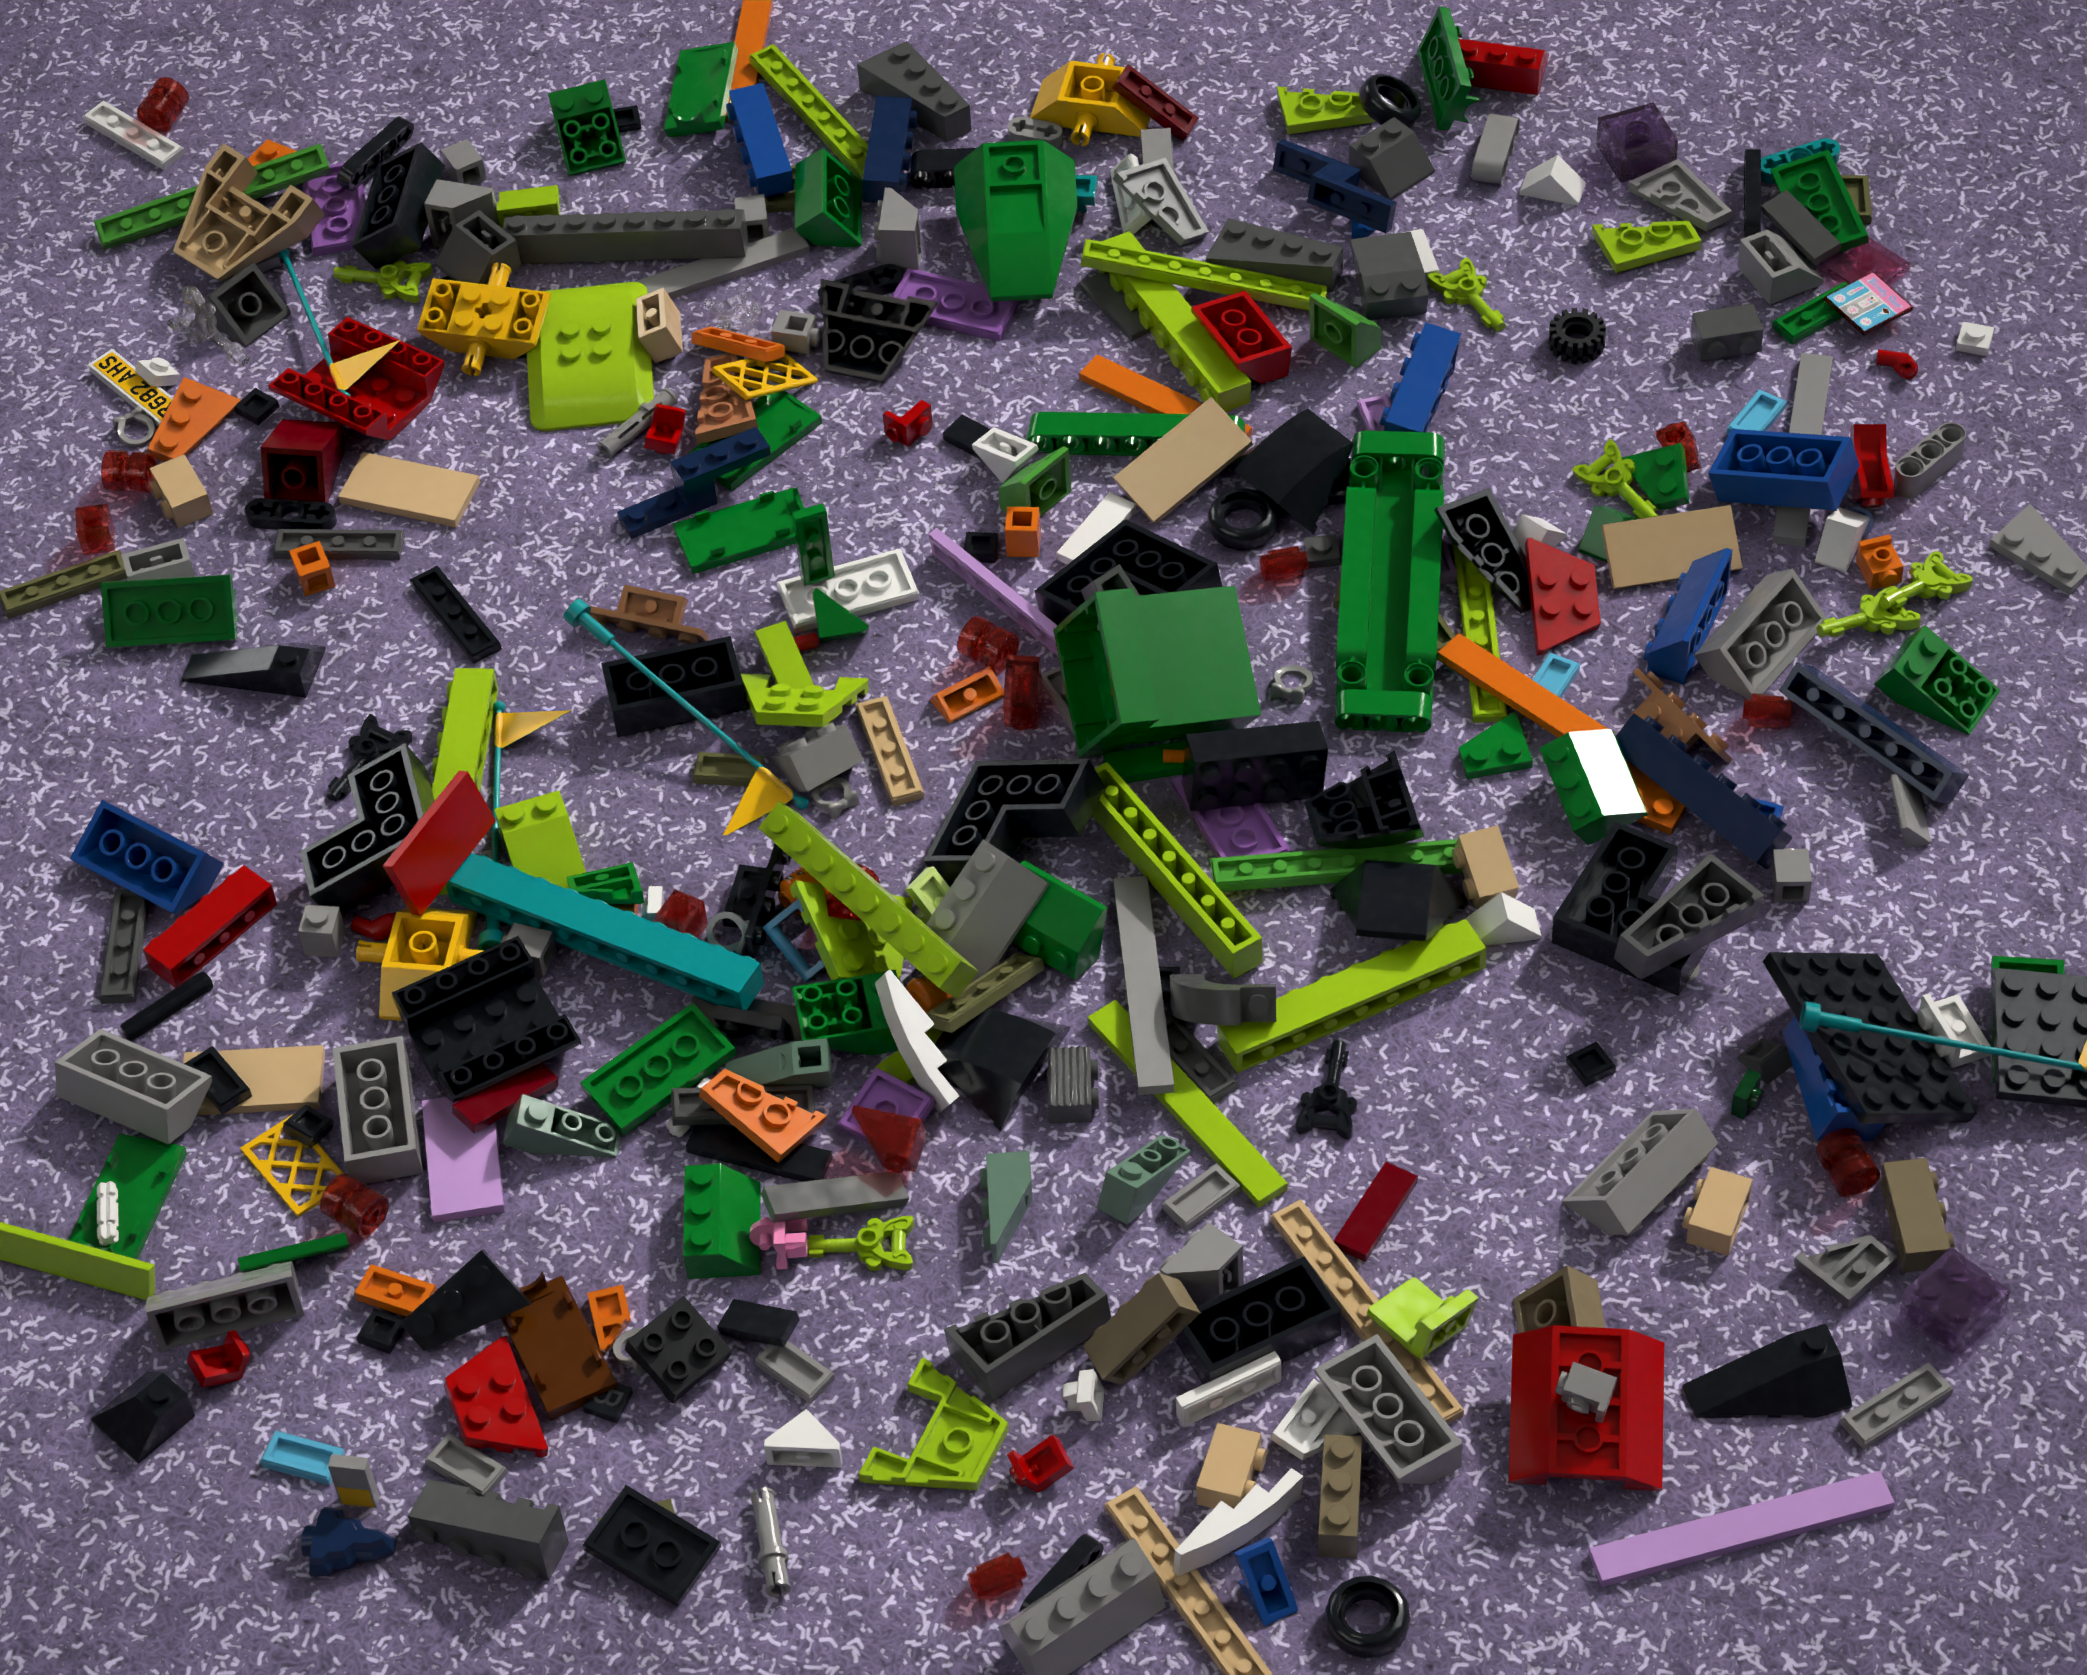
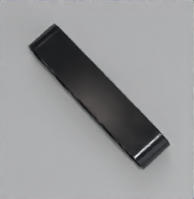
M976 148L925 149L914 152L911 156L910 165L911 185L917 189H922V187H926V189L952 188V186H955L954 166Z

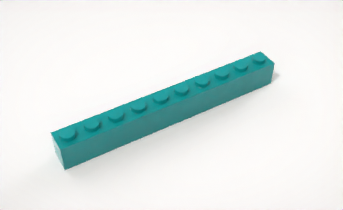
M470 853L446 884L450 902L481 914L492 916L510 925L518 923L553 932L554 942L717 1005L747 1010L764 986L761 964L750 956H741L726 950L721 945H712L704 942L692 934H683L668 928L660 922L649 921L631 911H623L608 905L602 900H594L581 895L571 888L565 889L552 884L545 878H536L521 872L516 867H508L494 862L484 855L479 856Z

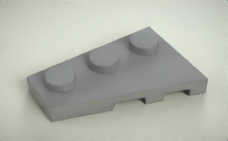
M1166 157L1117 172L1113 177V180L1180 246L1200 240L1209 233Z
M1679 159L1628 182L1629 192L1685 221H1690L1691 224L1706 232L1732 219V210Z
M2031 504L1990 539V548L2068 595L2072 594L2087 580V565Z

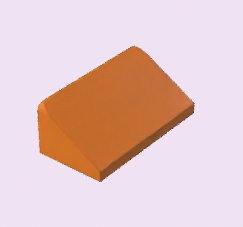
M989 666L934 694L929 700L950 724L998 700L1006 694Z

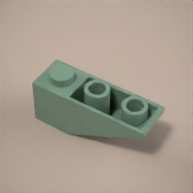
M827 1038L789 1042L726 1062L727 1070L762 1086L813 1084L814 1088L834 1086L832 1057Z
M522 1094L508 1115L502 1144L535 1154L617 1157L621 1132L612 1123Z
M1161 1134L1106 1172L1097 1209L1127 1225L1146 1210L1189 1156L1191 1150L1180 1145L1176 1139L1165 1137Z
M1029 1151L986 1154L987 1168L980 1169L981 1190H988V1198H981L982 1219L989 1220L990 1228L983 1229L984 1251L991 1250L992 1263L999 1262L1033 1200Z

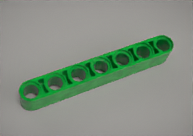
M1036 412L1029 419L1026 440L1037 444L1038 451L1050 454L1065 446L1069 449V455L1139 456L1190 414ZM1228 415L1245 433L1244 420L1236 415Z

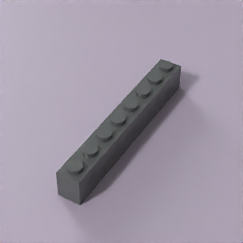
M744 209L573 215L547 214L543 216L517 215L505 217L503 230L517 240L521 264L746 257L749 240Z

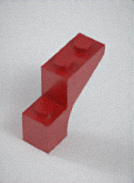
M1853 424L1850 426V437L1860 464L1854 476L1853 499L1854 501H1862L1863 508H1879L1885 505V501L1894 498V484L1887 458L1886 424Z

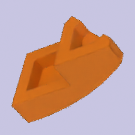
M623 1284L587 1293L602 1354L607 1353L631 1321Z

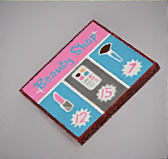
M1874 271L1824 297V301L1863 336L1913 310V306Z

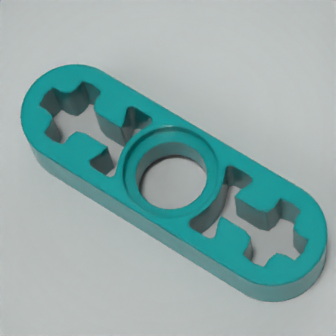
M1823 138L1765 156L1761 159V181L1775 184L1771 176V168L1828 149L1836 164L1840 157V145L1833 139Z

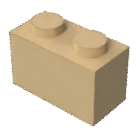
M664 287L636 298L638 338L649 355H651L653 361L658 363L682 353L680 312Z
M185 454L149 468L153 481L148 483L155 500L162 499L160 506L167 520L172 518L178 528L213 514L208 494Z
M1499 826L1459 835L1455 848L1452 849V857L1456 868H1462L1465 877L1462 884L1466 898L1468 900L1472 899L1476 909H1479L1501 892L1515 899L1519 885Z
M1710 1167L1706 1179H1699L1693 1197L1694 1200H1697L1695 1208L1688 1207L1683 1220L1682 1228L1688 1229L1686 1243L1729 1256L1750 1201L1753 1179Z
M1217 1423L1196 1485L1197 1505L1214 1509L1220 1501H1223L1234 1509L1256 1485V1481H1252L1255 1471L1262 1472L1267 1455V1450L1262 1449L1261 1433Z

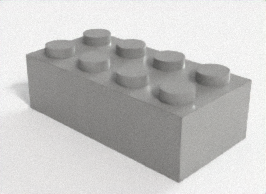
M403 1036L332 1048L344 1162L351 1186L423 1174L410 1062Z

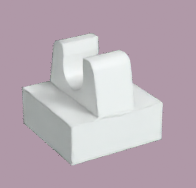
M1094 1369L1080 1370L1078 1381L1063 1384L1062 1400L1068 1401V1411H1081L1086 1421H1102L1104 1387Z

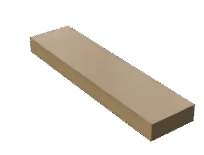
M884 696L855 704L858 717L892 807L923 799L924 791L888 697Z

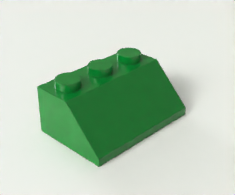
M821 148L795 164V229L800 236L807 238L814 245L836 247L861 246L862 181L829 152Z
M1612 729L1568 732L1539 748L1572 830L1587 845L1604 838L1615 821L1627 826L1648 815Z
M1024 860L1020 864L1045 880L1050 886L1011 944L1034 957L1041 958L1044 963L1075 980L1094 965L1100 957L1107 907Z
M723 1164L685 1166L683 1258L687 1278L702 1279L760 1275L761 1249L751 1242L749 1233L750 1227L755 1222L761 1221V1183Z

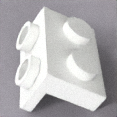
M1929 993L1921 996L1920 1008L1917 1011L1918 1022L1921 1028L1927 1030L1931 1036L1990 1046L1958 994L1934 1002ZM1935 1044L1934 1046L1937 1054L1945 1058L1951 1069L1990 1056L1988 1053Z

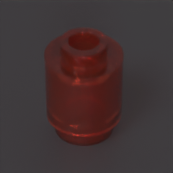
M1298 546L1267 551V555L1259 556L1260 569L1264 581L1272 580V583L1303 578L1304 571L1309 570L1307 554L1305 551L1300 552Z
M1752 693L1751 700L1744 699L1742 719L1749 720V727L1780 730L1781 727H1789L1792 701L1784 700V696Z
M1009 1552L974 1566L975 1571L967 1574L971 1589L979 1603L986 1599L988 1602H992L1023 1588L1022 1579L1027 1578L1026 1570L1019 1556L1012 1558Z

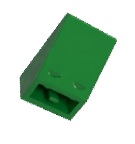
M605 79L548 93L569 176L626 163ZM611 117H612V119H613V123H614V127H615L614 130H612V127H611V122H610V118H611Z
M1926 625L1922 626L1902 643L1874 682V685L1895 703L1967 735L1973 731L2000 692V689Z
M891 970L893 974L897 977L896 970ZM887 971L792 987L802 1041L827 1038L829 1047L832 1050L866 1055L898 1051V1047L885 1019L875 982Z

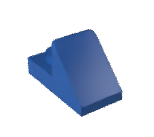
M1269 1537L1234 1552L1243 1577L1242 1580L1238 1581V1584L1263 1626L1299 1610L1272 1539Z

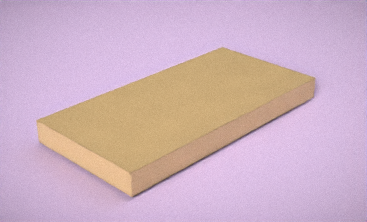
M1210 397L1113 478L1147 518L1156 525L1253 446V443L1215 400Z
M363 452L338 498L340 504L457 527L480 484L479 475Z
M1731 505L1610 523L1601 526L1613 590L1679 580L1682 572H1688L1692 561L1725 548L1732 549L1730 572L1739 571L1743 568Z
M323 1045L218 1051L250 1088L252 1097L225 1114L299 1110L305 1104L313 1109H320L325 1061ZM185 1052L183 1064L202 1052ZM205 1096L197 1115L221 1114L208 1097Z

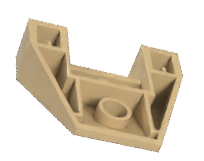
M223 143L205 166L173 252L220 282L252 263L256 264L306 239L325 214L312 197L292 185L287 188L271 210L244 194L243 192L258 172L244 155Z

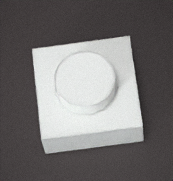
M1963 322L1956 351L1987 356L1994 327Z
M162 358L137 361L134 371L153 387L175 385L180 377V374L170 366L169 362Z
M649 886L648 900H644L645 903L641 904V917L663 924V887Z

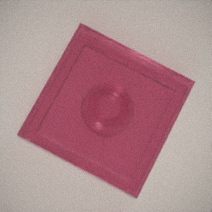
M1869 237V243L1833 255L1822 264L1821 272L1840 284L1846 282L1848 285L1874 273L1885 284L1890 286L1910 270V263Z

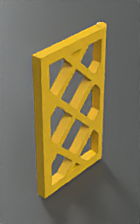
M786 353L784 357L769 362L748 358L714 366L712 369V373L745 400L818 382L814 375ZM781 360V361H783L786 365L780 364V363H776V362H774V361ZM760 366L764 367V370L760 371L748 367ZM768 370L784 372L786 377L768 373ZM727 372H737L739 377L729 375ZM744 374L761 378L762 383L745 379ZM791 374H792V375H796V376H800V377H802L803 379H800V380L792 379V378H791ZM769 380L781 384L773 386L766 383ZM743 386L749 387V388H753V389H757V390H754V391H750V392H749V391H748L746 388H744Z
M290 1115L240 1147V1150L293 1213L300 1217L343 1188L351 1186V1182L318 1143L312 1148L321 1157L320 1162H300L303 1148L309 1147L297 1140L280 1139L283 1123L292 1116ZM259 1145H271L268 1160H259L252 1150ZM278 1146L297 1147L294 1161H274ZM272 1167L291 1168L288 1184L279 1183L271 1174ZM298 1169L317 1170L314 1185L294 1184ZM324 1171H333L340 1179V1181L332 1186H320ZM292 1191L312 1192L310 1200L298 1206L291 1198Z

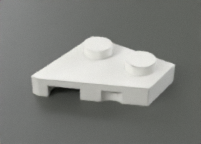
M1313 1379L1274 1430L1271 1440L1299 1459L1304 1460L1323 1451L1324 1434L1354 1436L1360 1432L1326 1387Z

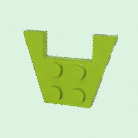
M741 673L745 698L750 702V710L757 725L824 727L842 713L843 705L854 704L857 701V694L865 695L869 690V678L839 677L834 690H824L822 686L818 685L806 686L804 689H791L787 684L771 686V675Z
M796 880L790 886L793 899L798 898L804 909L801 916L805 924L811 926L818 941L815 943V946L831 980L885 972L890 969L896 970L898 980L900 981L904 957L865 922L828 916L824 886L822 884ZM893 895L907 909L912 911V898Z
M922 1357L907 1383L908 1392L936 1401L939 1405L909 1459L873 1446L859 1472V1480L863 1483L978 1490L1009 1431V1424L974 1395L970 1397L957 1386L956 1381L948 1375L943 1376L934 1369L933 1363Z

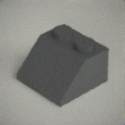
M1395 117L1349 145V165L1361 169L1360 179L1390 200L1435 173V169L1415 132Z
M255 263L239 271L197 303L214 327L243 346L250 344L291 313Z

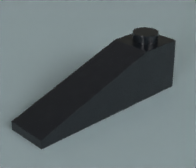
M293 642L193 654L183 674L182 682L306 698L326 647Z

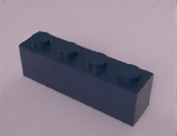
M876 96L862 179L863 202L878 203V200H883L885 188H892L899 195H901V192L907 191L908 176L904 174V171H910L911 153H908V149L913 150L914 132H911V129L917 128L918 112L912 110V98Z

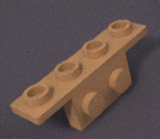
M624 584L617 611L590 606L591 611L589 615L603 627L609 622L618 624V629L630 633H636L637 628L648 630V635L659 639H666L667 635L679 637L678 641L688 645L698 643V641L704 642L709 640V636L702 629L682 625L688 600L683 596Z
M1638 667L1633 671L1653 691L1633 713L1644 720L1648 715L1664 727L1660 733L1668 739L1673 734L1689 746L1685 752L1701 737L1727 763L1731 762L1733 758L1725 752L1729 745L1715 732L1711 736L1703 730L1708 725L1694 712L1688 716L1682 710L1686 704L1674 692L1671 691L1666 695L1661 690L1665 684L1651 670L1646 675Z

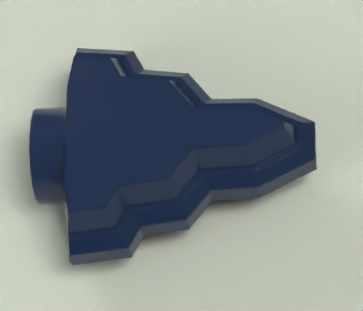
M330 1507L321 1509L316 1526L306 1525L304 1527L301 1540L302 1555L310 1557V1577L330 1576L334 1570L350 1569L358 1561H377L393 1555L396 1547L395 1538L379 1529L364 1528L359 1519L347 1517L342 1509Z

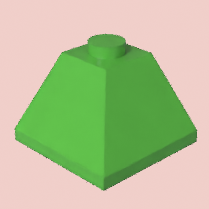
M1316 293L1310 295V339L1355 368L1381 349V327L1374 321L1368 320L1359 313Z
M1063 446L1022 469L1011 479L1004 481L1001 487L998 488L1000 509L1006 513L1007 506L1039 507L1041 517L1071 492L1069 449Z

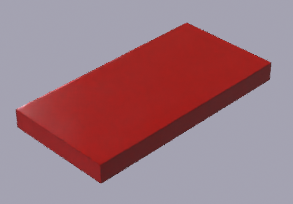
M459 770L383 865V868L412 915L421 916L496 822L467 771Z

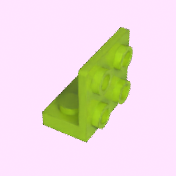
M557 185L499 192V202H496L499 224L502 229L505 217L517 215H561Z
M1412 1277L1368 1308L1367 1315L1421 1360L1467 1327L1479 1297L1469 1289H1466L1458 1296L1454 1297L1451 1295L1443 1301L1421 1281Z

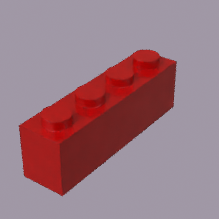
M243 865L235 873L229 875L210 894L205 895L186 914L177 918L174 924L161 935L150 941L143 949L149 969L175 988L189 980L277 905L272 885Z

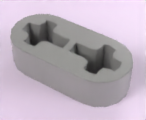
M1016 117L1008 123V137L1011 142L1044 140L1055 148H1058L1063 142V131L1057 123L1028 117Z

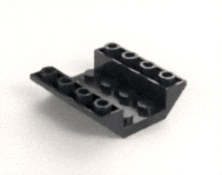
M519 936L513 937L392 992V997L411 1043L440 1093L453 1103L581 1045V1039L566 1014L558 1015L537 980L534 961Z

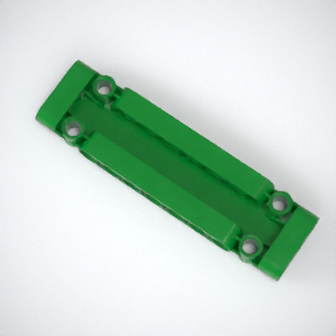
M1360 431L1353 435L1352 438L1354 446L1351 450L1350 480L1346 492L1336 649L1337 685L1334 723L1341 730L1351 727L1352 730L1380 731L1385 729V731L1414 732V730H1419V733H1424L1432 726L1433 685L1437 662L1443 526L1434 510L1444 505L1445 440L1441 435L1431 432Z

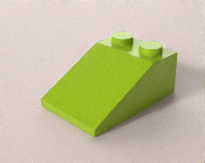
M559 790L494 809L499 833L511 866L536 878H545L550 883L565 889L569 888L566 877L586 873L573 828Z

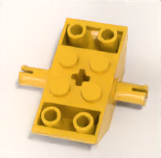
M1105 53L1098 55L1096 64L1069 61L1044 78L1030 118L1054 122L1063 128L1074 129L1071 134V141L1079 146L1082 137V146L1088 145L1092 131L1141 137V129H1148L1151 121L1148 115L1112 89V86L1125 67L1115 66V58L1108 53L1105 62H1103Z
M499 263L492 265L487 285L432 278L417 327L419 334L451 352L466 353L461 370L472 376L473 369H475L474 376L481 374L485 356L516 359L535 348L538 342L551 294L545 291L506 287L509 275L511 274V268L504 263H501L500 270H498Z
M408 907L396 912L388 943L358 941L356 948L357 962L382 963L379 1017L381 1020L402 1021L392 997V992L484 951L468 949L477 917L476 911L428 907L421 916L412 915Z

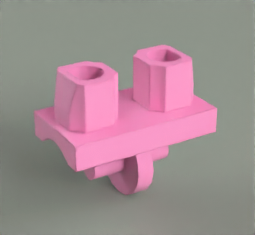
M763 1217L761 1221L755 1222L750 1227L749 1238L753 1244L759 1246L764 1251L774 1246V1249L777 1251V1270L788 1269V1258L807 1257L808 1252L806 1233L789 1232L808 1231L809 1219L772 1222L770 1218Z

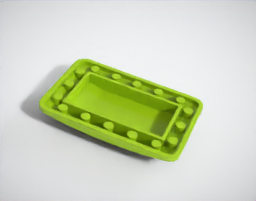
M625 282L545 291L550 292L551 298L536 347L527 352L529 408L532 426L539 431H554L624 423L638 411V407L642 403H648L654 398L652 358L638 338L636 298L648 294L647 288L639 282ZM654 409L642 419L644 420L646 417H648L654 411Z

